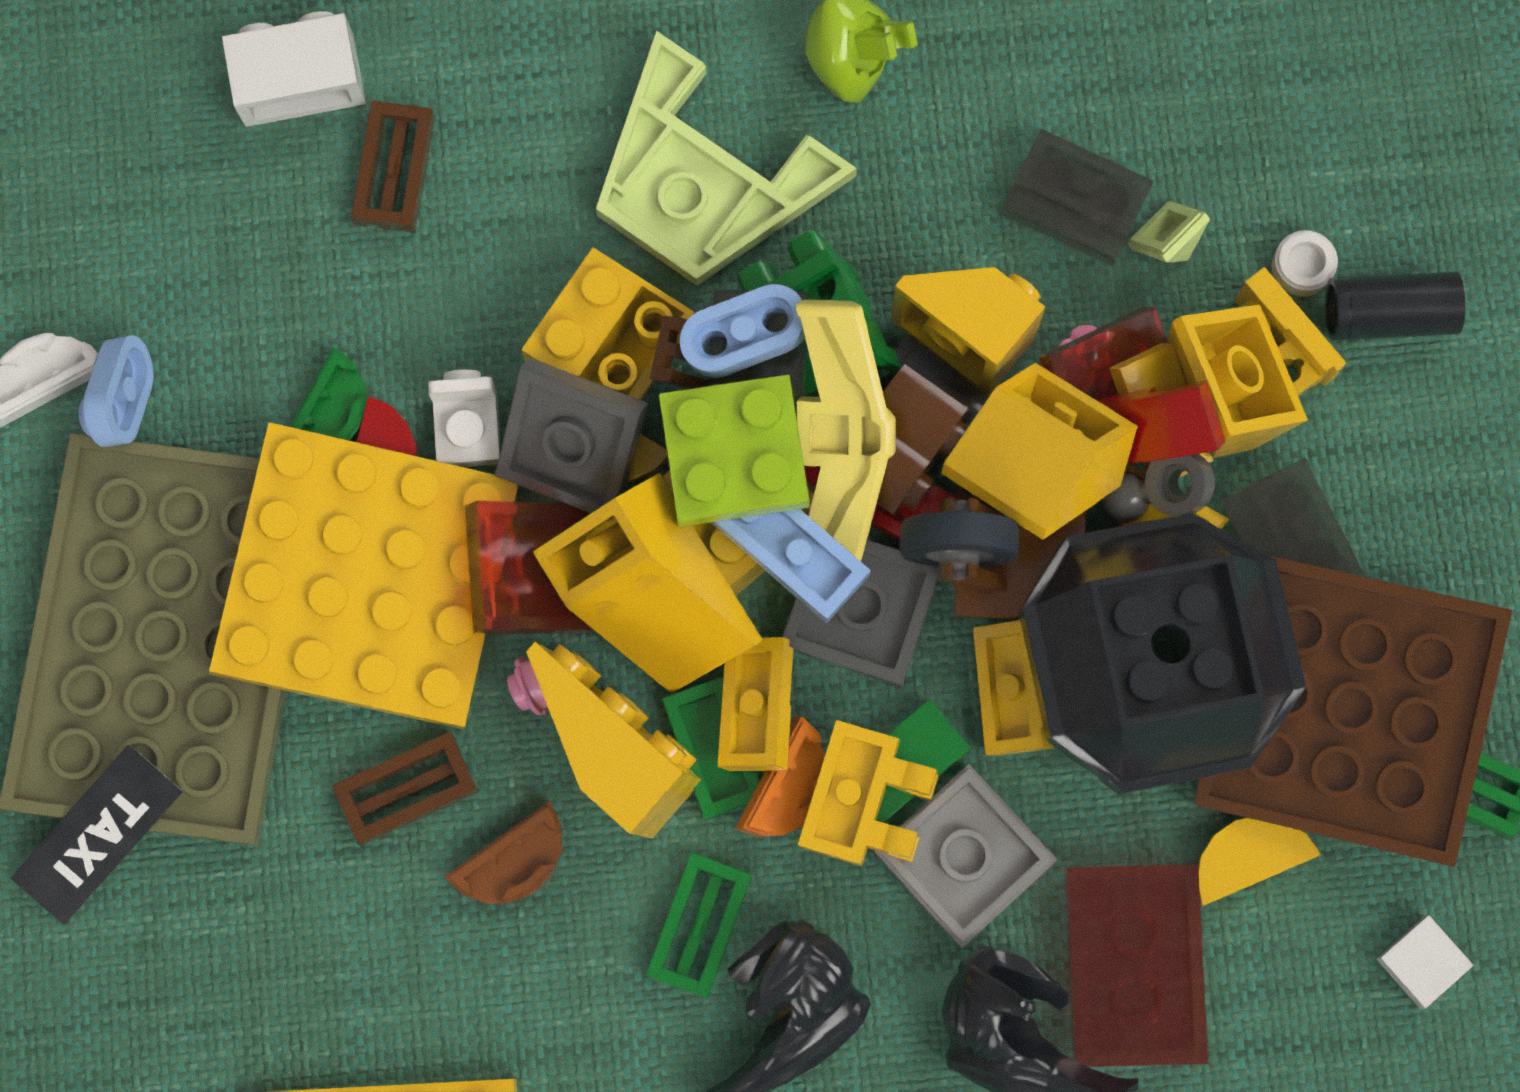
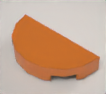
M802 716L794 717L790 722L787 770L764 772L735 830L754 837L783 836L804 826L825 753L820 744L823 741L820 733Z

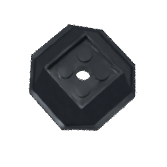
M1193 513L1067 536L1059 545L1046 569L1018 611L1046 740L1074 762L1097 776L1099 781L1118 795L1251 768L1306 688L1276 559ZM1154 632H1162L1173 638L1178 648V656L1175 663H1165L1156 657L1151 646Z

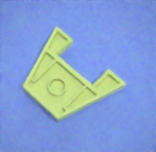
M656 31L596 206V213L600 219L698 286L855 178L857 168L811 136L806 135L771 182L675 116L705 77L707 69L702 61Z

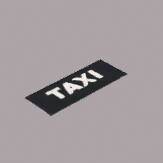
M128 744L10 879L65 925L183 791Z

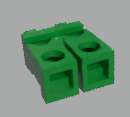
M808 230L790 241L787 249L795 268L782 276L779 275L777 267L768 261L756 262L738 273L742 294L765 285L779 284L794 290L802 300L853 301L861 305L880 383L883 384L895 377L902 368L895 350L887 346L873 317L868 298L859 284L861 281L855 267L836 255L827 240L815 231ZM784 314L771 316L767 321L766 329L771 332L783 330L788 323V316ZM805 338L792 351L756 364L761 379L790 375L796 419L797 401L802 396L820 397Z

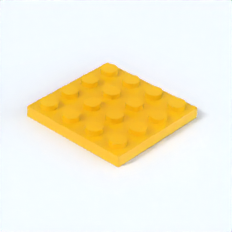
M268 422L209 674L464 729L518 485L496 477L495 474Z

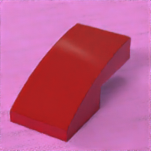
M1207 380L1156 391L1154 386L1096 399L1101 404L1138 426L1127 463L1157 461L1216 451L1225 443Z

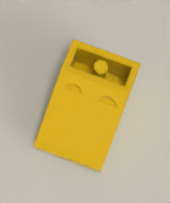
M660 473L612 499L533 551V554L565 606L671 694L763 641L692 525L678 526L674 495Z
M534 642L526 653L580 790L629 834L653 839L691 795L695 786L702 780L690 770L697 759L670 735L665 736L659 730H656L651 735L642 727L649 716L621 692L618 694L609 686L604 692L600 690L595 683L602 675L575 651L572 650L570 652L561 644L552 651Z

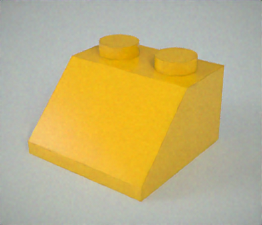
M995 267L903 276L895 285L890 321L909 336L913 335L989 396L1034 342L1046 306L1039 302L1041 296L1035 287L1017 274L1011 273L1007 277Z
M1260 304L1185 315L1172 321L1167 343L1174 345L1187 385L1206 380L1209 385L1225 439V443L1218 450L1212 451L1214 458L1253 450L1308 421Z

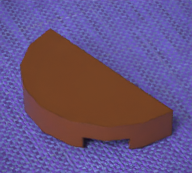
M547 802L448 873L444 878L462 895L485 904H513L537 893L554 875L563 851L562 824L552 802Z

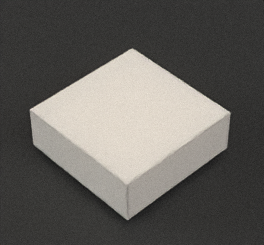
M1429 915L1422 917L1376 958L1420 1009H1426L1474 966Z

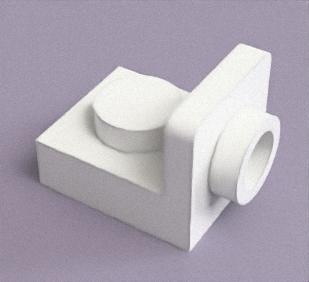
M464 369L446 372L443 374V380L428 382L429 397L433 402L436 461L464 468L498 465L501 453L498 393L492 378L481 377V373L476 370Z

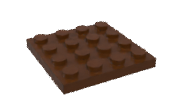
M1270 556L1276 559L1306 688L1252 767L1243 771L1199 779L1194 805L1455 867L1513 610Z

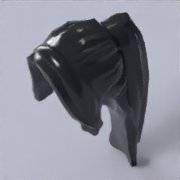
M803 919L799 921H783L773 927L757 944L727 969L731 979L738 981L742 986L758 977L756 989L748 996L746 1001L745 1013L750 1020L762 1021L768 1010L776 1005L777 1013L775 1021L765 1029L760 1042L754 1044L755 1052L747 1062L726 1080L706 1092H769L818 1066L837 1051L862 1026L871 1007V1002L867 995L859 992L851 983L854 967L845 951L829 935L815 930L812 924Z
M991 947L978 950L959 964V972L949 983L942 1008L943 1024L946 1032L951 1036L950 1047L945 1054L946 1065L950 1069L991 1092H1135L1138 1090L1139 1078H1118L1089 1068L1064 1055L1055 1044L1040 1035L1038 1027L1032 1018V1013L1036 1011L1035 1001L1032 1000L1046 1001L1056 1009L1061 1010L1064 1006L1068 1005L1069 992L1065 991L1059 982L1053 980L1038 965L1009 951Z

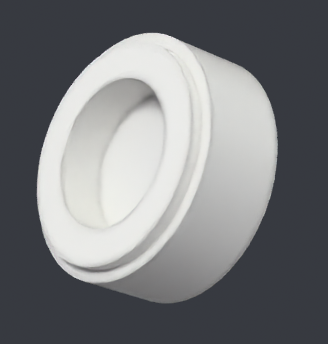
M1297 231L1284 238L1272 258V273L1275 280L1286 292L1295 296H1312L1326 288L1328 280L1335 275L1338 265L1337 253L1332 243L1323 235L1314 231Z

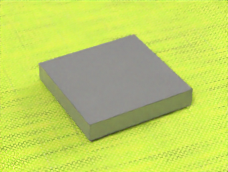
M970 764L935 794L931 801L929 800L900 826L901 828L918 832V837H920L913 863L885 855L876 850L873 852L960 949L1057 861L1055 856Z

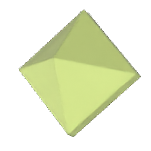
M1167 201L1130 238L1128 245L1134 251L1164 262L1188 261L1210 218L1205 212Z

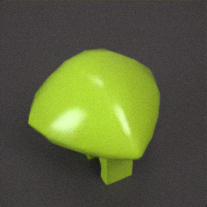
M821 0L808 21L804 34L806 56L812 70L834 96L843 101L856 104L860 103L876 85L886 61L898 57L896 49H912L918 45L913 21H892L880 7L870 0Z

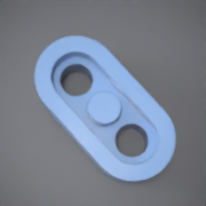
M770 284L700 310L686 321L681 330V352L696 372L706 377L719 378L792 351L805 338L801 319L797 316L796 304L802 299L789 287ZM775 314L788 316V323L783 330L771 332L766 329L767 321L771 316ZM715 337L726 338L727 346L721 354L713 356L706 353V346L711 339Z
M130 335L108 339L102 344L99 354L95 358L94 369L84 399L79 405L78 414L83 431L101 447L131 443L138 433L154 378L149 351L139 337Z

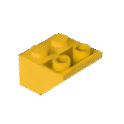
M593 247L521 351L525 362L532 358L642 401L655 380L650 379L663 316L688 320L695 312ZM679 334L677 335V340H676V343H677V344H680V335H679Z
M1034 363L994 389L944 462L942 474L969 491L972 495L1016 521L1022 528L1044 540L1121 486L1138 426L1039 364Z

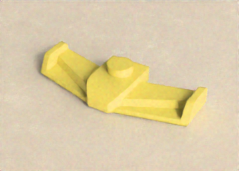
M801 300L796 304L797 316L801 319L820 396H802L797 401V425L804 466H821L808 516L861 561L888 459L895 453L896 418L886 408L862 306L853 301Z

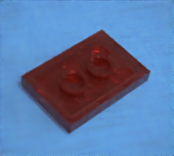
M1198 864L1065 868L1073 1060L1087 1067L1209 1064Z

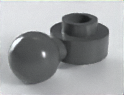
M1200 454L1152 461L1147 469L1145 479L1135 473L1125 472L1121 486L1101 499L1100 505L1109 518L1121 523L1138 520L1146 513L1150 504L1167 515L1177 516L1196 513L1203 509L1213 496L1215 489L1214 473L1208 461ZM1183 471H1186L1192 480L1191 489L1187 494L1183 493L1178 485L1179 476Z

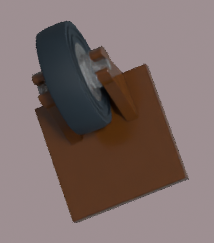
M957 488L955 501L954 498H945L940 501V512L915 515L903 520L900 530L901 555L904 559L914 563L939 567V579L951 582L955 588L954 617L1020 619L1019 609L1046 569L1061 542L1067 536L1085 533V511L1042 540L1030 531L1022 528L1013 519H1010L980 498L972 495L966 489Z

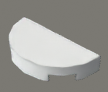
M43 333L21 340L6 352L0 359V428L89 381L94 369L95 358L98 355L96 350L91 345L73 337Z

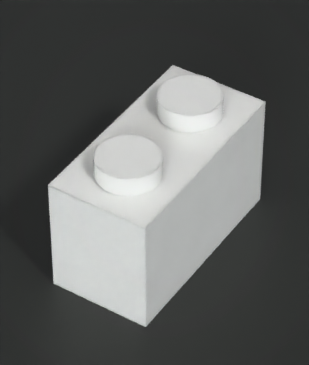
M326 11L312 12L302 16L299 22L273 26L268 23H254L242 27L237 34L222 36L233 105L245 127L366 104L354 35L344 13L334 15Z

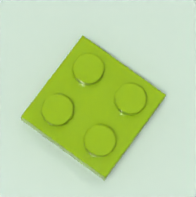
M790 375L659 394L679 527L809 508L810 501Z

